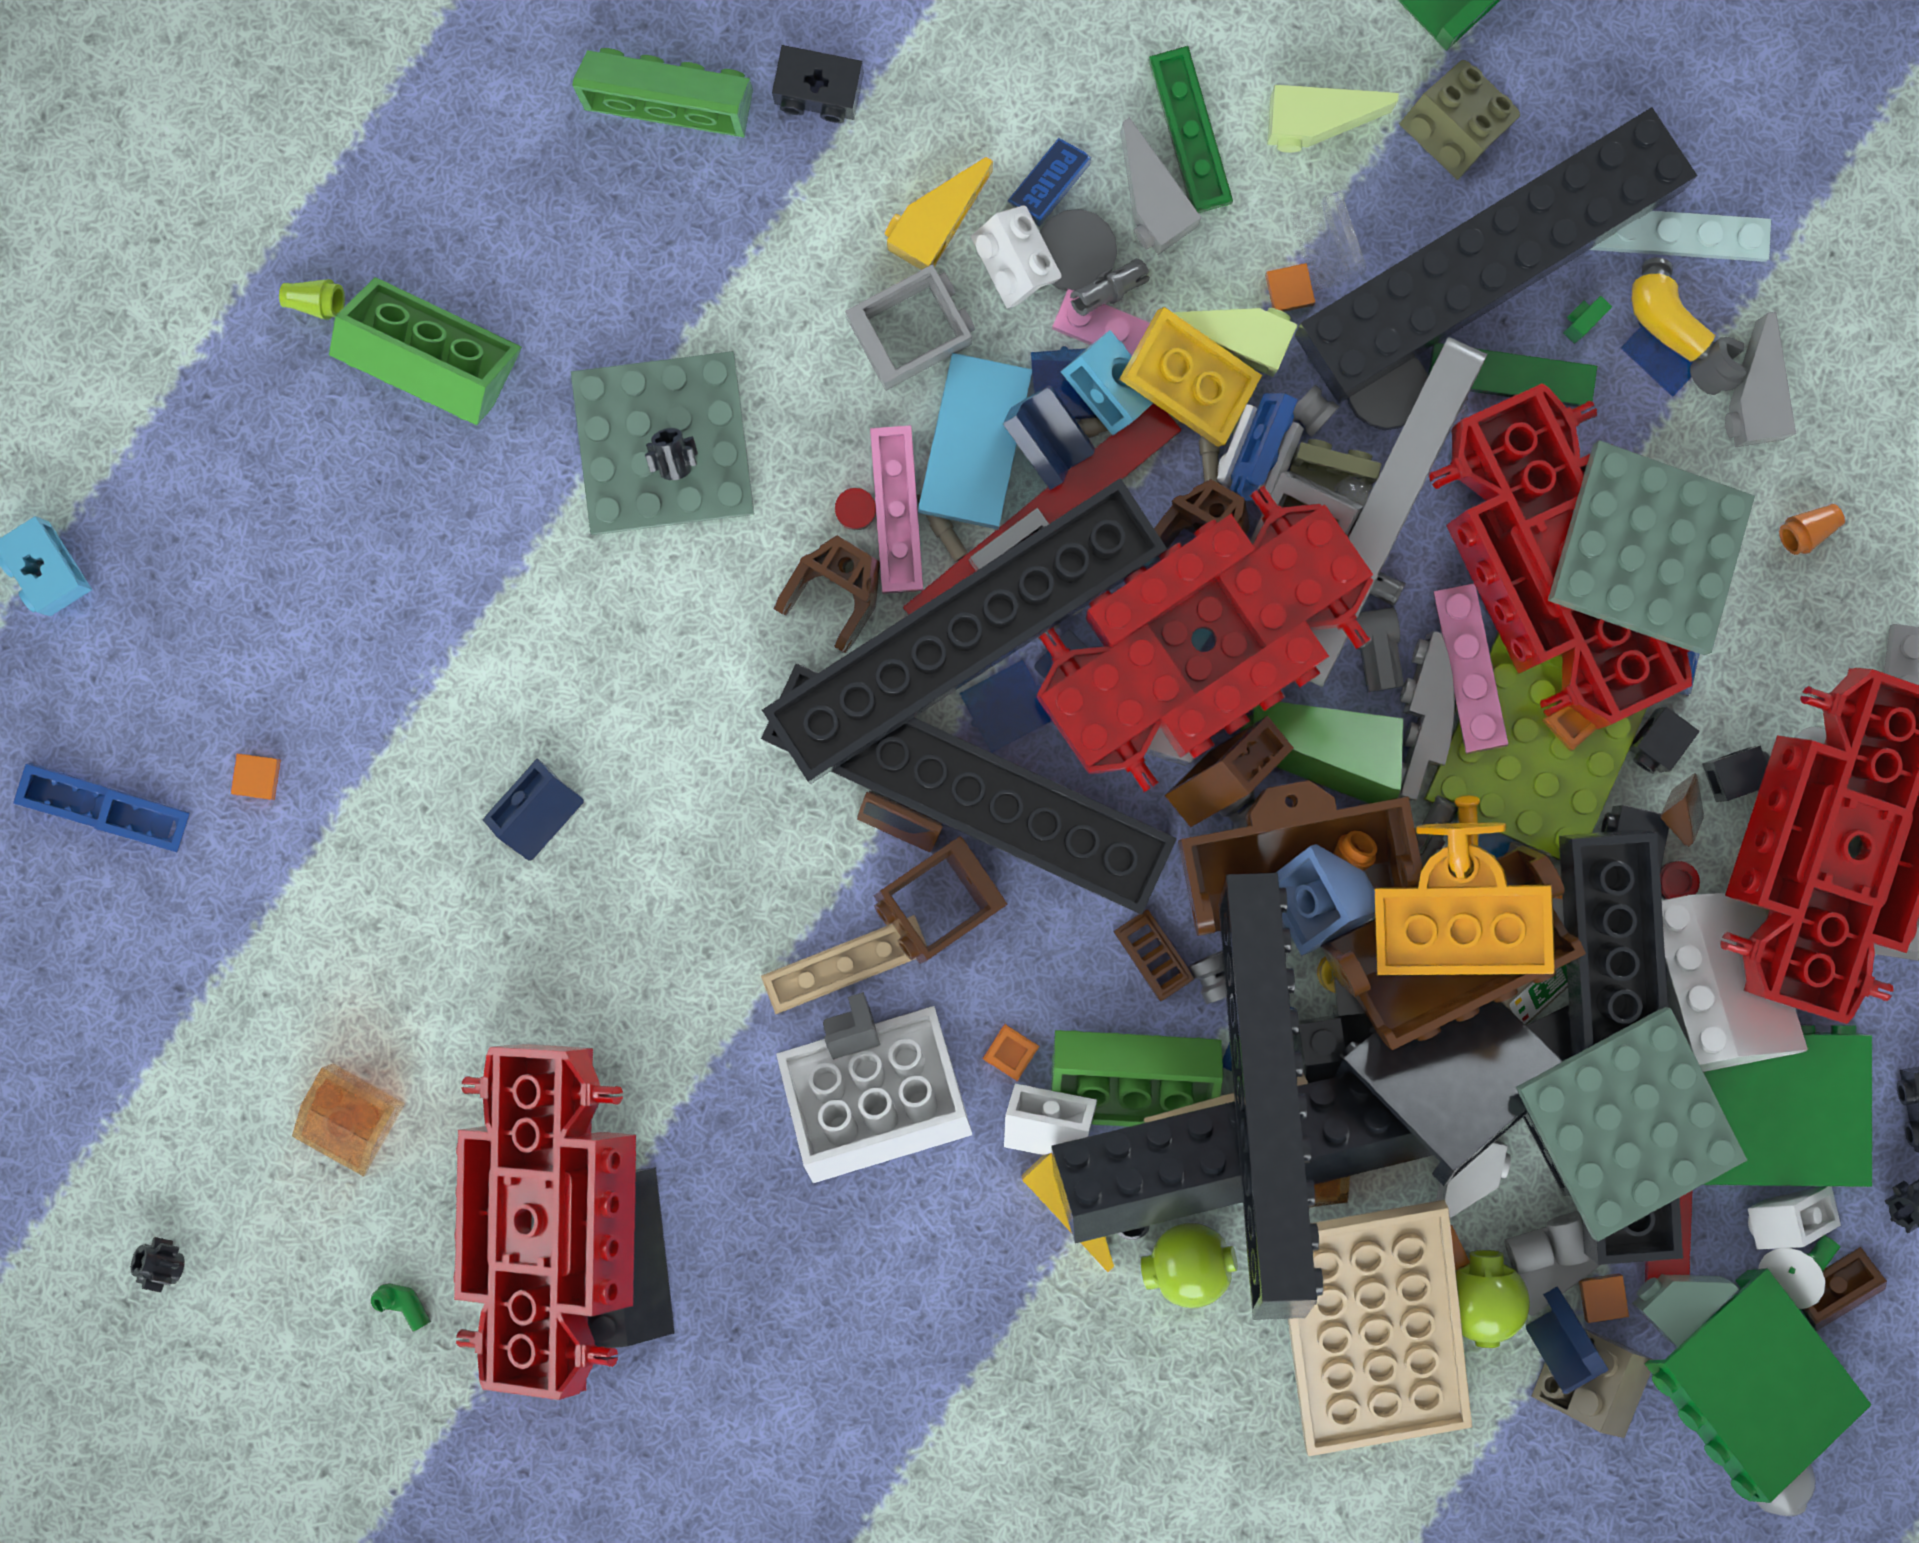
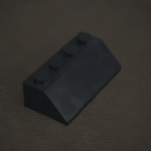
M656 1167L637 1169L635 1176L633 1306L596 1316H588V1326L597 1347H627L675 1333Z

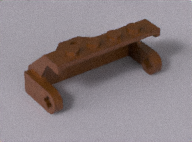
M1310 780L1270 787L1261 791L1245 815L1247 827L1178 840L1197 936L1221 931L1218 904L1226 875L1276 873L1308 847L1315 844L1333 854L1339 838L1351 831L1364 832L1376 843V860L1373 865L1364 871L1374 890L1376 888L1418 887L1420 874L1423 869L1409 797L1337 810L1335 798ZM1286 798H1289L1291 800V807H1288L1286 805Z
M1522 845L1496 858L1504 869L1507 886L1552 885V899L1564 894L1565 891L1561 878L1546 855ZM1554 908V974L1377 975L1376 918L1321 945L1337 982L1356 997L1382 1042L1391 1050L1416 1038L1419 1041L1429 1039L1441 1031L1440 1026L1454 1019L1456 1021L1470 1019L1480 1012V1006L1493 1000L1494 1002L1508 1000L1518 993L1517 988L1531 981L1533 983L1546 981L1556 975L1557 968L1586 954L1580 940L1568 933Z

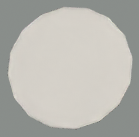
M1779 1248L1767 1253L1761 1260L1759 1269H1769L1798 1309L1809 1308L1819 1302L1824 1294L1825 1278L1821 1268L1813 1258L1800 1250ZM1791 1266L1796 1269L1795 1274L1788 1273Z

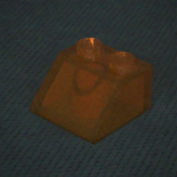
M333 1063L320 1069L301 1103L292 1137L364 1177L405 1103Z

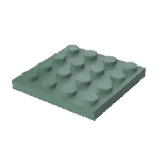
M734 351L571 371L591 535L755 515ZM676 428L682 431L684 439L693 436L698 452L695 456L697 465L691 466V472L686 477L679 480H666L661 477L659 470L655 472L649 471L645 454L648 453L646 444L652 443V436L660 430Z
M1600 440L1592 446L1548 601L1704 656L1712 653L1755 495Z
M1668 1007L1648 1015L1516 1087L1591 1237L1596 1241L1606 1238L1747 1161L1672 1009Z

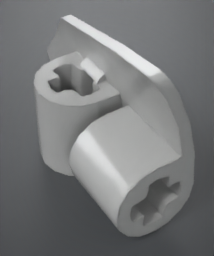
M1578 1210L1552 1218L1547 1222V1227L1507 1238L1504 1241L1512 1268L1521 1276L1527 1286L1530 1298V1316L1536 1315L1549 1305L1543 1295L1544 1293L1558 1286L1563 1294L1601 1266L1584 1254L1582 1217Z

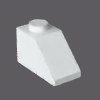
M1015 1083L1005 1117L1004 1147L1047 1155L1052 1152V1145L1088 1137L1097 1100Z
M1495 1141L1445 1186L1441 1183L1439 1184L1436 1201L1445 1200L1449 1208L1450 1218L1499 1188L1501 1178H1506L1510 1169L1511 1155L1507 1153V1145Z
M1821 1186L1764 1199L1748 1208V1226L1755 1238L1757 1249L1805 1247L1841 1226L1832 1186Z

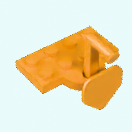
M1467 795L1458 797L1454 801L1455 805L1458 806L1459 823L1417 826V834L1447 835L1448 846L1429 858L1421 871L1418 887L1375 889L1377 975L1554 974L1552 885L1507 886L1502 866L1494 855L1478 846V834L1506 831V823H1478L1477 805H1479L1480 800L1476 796Z

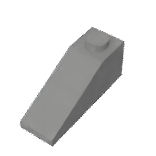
M1129 117L1123 121L1120 134L1133 217L1137 225L1134 228V233L1145 249L1152 247L1157 255H1159L1195 230L1200 223L1201 216Z
M1770 312L1755 322L1742 364L1747 373L1742 377L1743 382L1734 389L1729 405V413L1725 416L1726 432L1729 438L1734 437L1735 447L1782 441L1796 434L1777 313Z

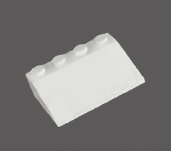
M1725 893L1688 895L1662 900L1668 1008L1672 1009L1702 1071L1705 1072L1806 1052L1808 1048L1796 1009L1743 991L1746 984L1743 955L1723 950L1720 946L1721 941L1736 945V942L1722 938L1726 932H1731L1747 939L1750 938L1767 920L1765 909L1726 897Z
M935 1006L876 1023L875 1026L881 1045L834 1060L826 1046L825 1039L776 1054L803 1165L813 1183L972 1135Z

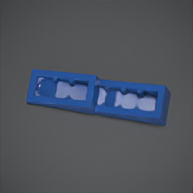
M32 763L25 764L13 804L89 825L97 830L173 852H178L190 816L189 812ZM173 821H175L176 830L174 834L168 838Z

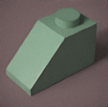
M1662 1274L1658 1279L1653 1277L1646 1281L1637 1291L1639 1297L1632 1304L1669 1342L1679 1347L1739 1289L1734 1283L1722 1276Z

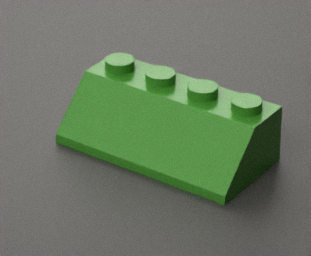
M601 48L600 52L587 50L573 78L572 84L584 110L745 138L753 88L750 78H745L742 72L736 70L722 69L720 73L705 71L703 66L692 62H682L680 66L664 64L663 59L652 55H641L640 59L624 57V53L615 49Z
M374 277L335 316L329 355L389 385L410 393L424 402L431 403L452 413L462 420L478 425L494 407L522 347Z
M1055 1030L1051 1091L1096 1099L1097 1104L1091 1125L1130 1127L1143 1124L1144 1118L1220 1097L1223 1082L1221 1039Z

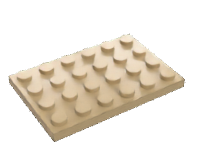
M1445 1200L1314 1222L1318 1226L1319 1250L1313 1251L1314 1268H1321L1323 1295L1317 1296V1304L1312 1307L1306 1318L1288 1319L1304 1445L1307 1455L1314 1456L1472 1428L1449 1208Z

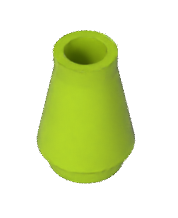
M331 279L283 283L279 290V302L282 307L292 308L324 320H330L344 308L345 293L343 287L340 284H335Z

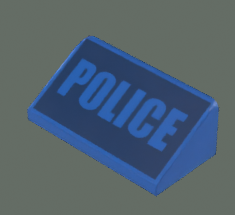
M1058 138L1008 199V203L1015 208L1026 206L1035 224L1040 227L1090 166L1092 157Z

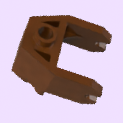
M1209 479L1194 487L1189 494L1175 497L1171 501L1172 506L1154 527L1167 549L1183 529L1194 534V532L1211 520L1215 519L1218 523L1230 514H1232L1247 536L1249 517L1246 501L1242 496Z
M836 535L820 545L819 549L811 554H806L800 559L798 566L779 595L773 609L786 616L808 582L816 577L825 576L853 594L854 611L834 645L835 648L847 653L876 608L880 561ZM853 561L854 567L852 571L846 573L845 567L847 563Z

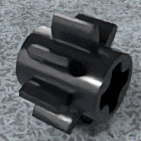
M667 428L660 430L652 436V443L646 444L648 453L645 454L649 471L655 472L659 470L661 477L666 480L682 479L691 472V466L697 465L695 456L698 452L694 438L692 436L684 439L682 431L679 429Z
M1919 1179L1910 1185L1906 1181L1892 1187L1895 1195L1885 1200V1203L1889 1206L1891 1222L1905 1227L1906 1233H1910L1919 1227Z
M158 1237L153 1238L151 1245H140L133 1254L130 1266L131 1274L137 1277L136 1283H141L142 1289L160 1293L164 1285L170 1286L177 1283L185 1265L183 1254L178 1253L179 1247L173 1246L172 1240Z

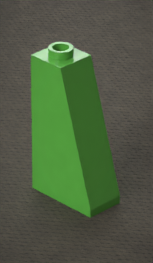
M1278 702L1266 711L1259 705L1251 710L1250 714H1246L1250 722L1242 726L1240 732L1268 715L1294 747L1276 766L1277 768L1369 804L1398 798L1401 791L1403 718Z

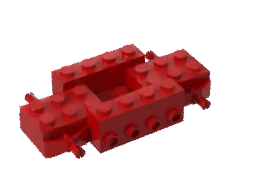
M1542 383L1466 417L1457 423L1451 430L1452 458L1450 465L1430 472L1429 478L1431 482L1445 475V477L1438 479L1432 484L1435 489H1439L1455 480H1460L1485 500V502L1463 512L1446 524V527L1518 674L1558 655L1562 657L1561 692L1540 701L1541 708L1554 702L1557 703L1544 710V714L1549 717L1562 709L1571 707L1594 724L1596 729H1601L1691 687L1692 673L1688 657L1690 650L1548 601L1590 456L1588 454L1580 458L1576 427L1582 422L1597 417V409L1595 408L1581 414L1595 406L1592 401H1587L1573 409L1570 407L1566 408L1552 390Z
M1264 485L1250 495L1264 515L1262 518L1264 523L1253 544L1232 514L1218 523L1213 519L1194 532L1196 538L1184 546L1180 543L1175 544L1159 556L1160 562L1148 570L1145 566L1141 567L1123 580L1126 585L1114 593L1107 590L1088 604L1090 609H1088L1085 619L1104 647L1070 650V648H1066L1054 627L1047 630V634L1056 646L1053 645L1045 632L1038 637L1053 657L1051 659L1053 665L1037 693V699L1088 774L1126 770L1127 773H1132L1143 789V792H1146L1151 787L1142 774H1144L1152 787L1159 783L1146 765L1144 758L1159 728L1180 758L1190 753L1193 759H1195L1215 745L1211 737L1223 729L1230 735L1250 722L1246 715L1248 712L1259 705L1266 711L1284 699L1285 695L1281 691L1294 681L1300 688L1321 674L1316 666L1326 660L1329 655L1312 631L1335 627L1338 631L1343 629L1355 649L1371 640L1356 620L1358 617L1355 614L1373 583L1371 577L1374 574L1325 504L1323 506L1321 504L1282 508L1276 504ZM1198 629L1209 630L1215 637L1214 647L1207 652L1197 650L1191 642L1193 632Z
M1849 668L1847 676L1830 693L1814 689L1811 686L1805 687L1802 691L1803 694L1812 697L1801 696V703L1822 709L1826 732L1824 744L1808 739L1777 735L1725 893L1726 897L1770 911L1767 920L1750 938L1747 939L1731 932H1726L1722 938L1736 942V945L1724 941L1720 942L1723 950L1743 955L1746 984L1743 991L1848 1024L1855 1016L1865 996L1869 997L1870 995L1883 1001L1890 1000L1892 995L1880 992L1878 988L1893 992V985L1875 980V977L1872 976L1875 956L1874 945L1907 953L1910 943L1916 936L1919 918V685L1866 668ZM1858 835L1862 840V847L1859 855L1852 858L1848 852V845L1851 839Z
M534 1044L492 1046L486 1054L484 1075L480 1078L466 1076L462 1080V1084L475 1086L461 1087L464 1094H480V1098H483L486 1126L458 1130V1143L456 1147L454 1300L484 1303V1306L480 1313L478 1331L459 1330L456 1338H461V1340H457L456 1344L459 1347L475 1348V1353H477L479 1381L483 1390L561 1400L586 1391L587 1377L594 1364L613 1367L618 1360V1357H611L618 1355L616 1348L597 1347L588 1326V1316H596L633 1306L636 1134L591 1133L592 1118L599 1103L618 1105L623 1099V1096H611L623 1093L620 1086L600 1085L593 1067V1048ZM532 1215H533V1217H534V1227H533V1229H532Z

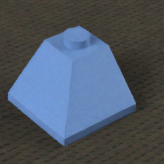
M1316 844L1308 847L1276 872L1278 873L1279 888L1285 887L1287 892V912L1282 913V920L1285 926L1289 927L1291 937L1301 956L1363 925L1375 916V890L1366 873Z

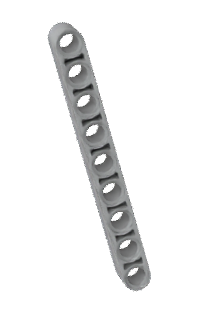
M1450 337L1445 342L1349 536V540L1374 574L1371 577L1373 583L1355 614L1357 617L1487 356L1486 353ZM1336 627L1312 631L1329 655L1326 660L1316 666L1321 674L1310 681L1321 687L1324 686L1348 638L1343 629L1338 631Z

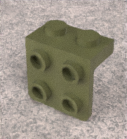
M1461 60L1421 96L1399 125L1458 180L1483 152L1520 117V111L1506 95L1502 94L1483 76L1477 67L1466 60Z
M1309 439L1308 443L1301 442L1298 445L1289 471L1365 506L1370 487L1379 477L1382 463L1372 461L1373 456L1363 451L1348 450V454L1332 450V444L1317 439ZM1287 495L1282 508L1308 504Z

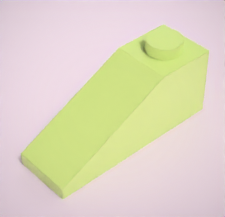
M1275 85L1270 96L1267 145H1277V150L1281 152H1299L1302 150V147H1310L1392 113L1398 102L1399 93Z
M1261 308L1173 312L1251 368L1271 377H1274L1278 371L1297 328V324L1290 322L1291 317L1288 314L1275 308H1268L1267 311Z

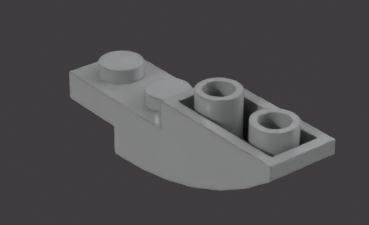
M1435 631L1427 634L1425 640L1418 639L1412 655V662L1417 663L1413 679L1407 678L1400 694V701L1405 703L1403 713L1418 717L1417 723L1410 722L1403 745L1409 747L1405 762H1402L1401 791L1398 797H1409V801L1417 800L1427 765H1445L1451 743L1454 721L1453 675L1442 633Z

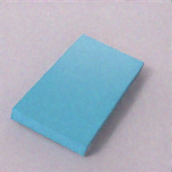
M952 353L918 513L999 530L1017 445L1003 423L1010 408L1027 398L1032 369Z

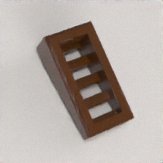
M1148 909L1144 910L1142 915L1138 914L1113 931L1160 1002L1195 979ZM1148 924L1152 931L1131 944L1127 937ZM1157 938L1161 945L1140 957L1137 951ZM1167 953L1170 959L1150 972L1146 965ZM1176 967L1179 974L1159 985L1156 979Z

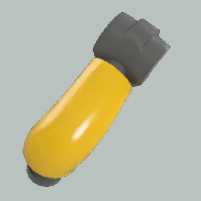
M1657 257L1646 260L1642 265V276L1637 278L1632 284L1631 302L1634 315L1662 343L1690 362L1693 361L1690 366V373L1694 383L1707 394L1716 395L1721 391L1735 389L1743 382L1742 377L1747 373L1743 365L1733 360L1744 351V343L1730 337H1721L1713 343L1715 334L1694 318L1682 305L1678 294V285L1671 277L1673 272L1672 263L1667 259Z

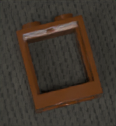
M1267 715L1210 750L1164 796L1191 828L1250 794L1294 747Z
M959 836L873 895L878 902L874 905L877 914L887 926L893 924L901 936L898 939L901 949L910 960L916 958L919 964L929 960L1008 905L962 836ZM946 859L980 910L926 947L892 895Z

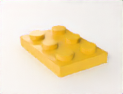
M1162 307L1156 311L1119 380L1215 446L1220 447L1226 444L1262 375L1166 307Z

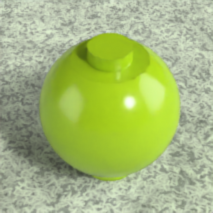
M1183 1223L1168 1229L1156 1241L1152 1255L1141 1257V1273L1146 1289L1160 1288L1162 1295L1168 1301L1185 1308H1200L1218 1300L1228 1289L1232 1280V1272L1238 1270L1234 1247L1227 1246L1224 1238L1217 1231L1198 1223Z
M1475 1250L1469 1253L1470 1263L1456 1270L1462 1335L1475 1341V1345L1478 1347L1496 1348L1500 1346V1342L1516 1335L1525 1324L1530 1309L1529 1293L1521 1276L1513 1268L1504 1264V1254L1502 1252Z

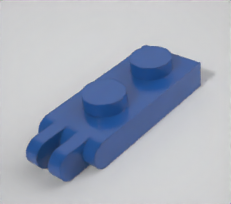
M1286 393L1263 394L1232 471L1230 490L1245 498V501L1253 500L1250 495L1265 483L1269 471L1273 469L1278 460V448L1284 433L1288 431L1293 423V411L1298 400Z

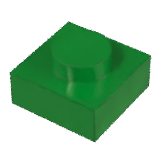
M1601 295L1590 305L1583 300L1566 317L1572 324L1563 334L1575 344L1612 306Z

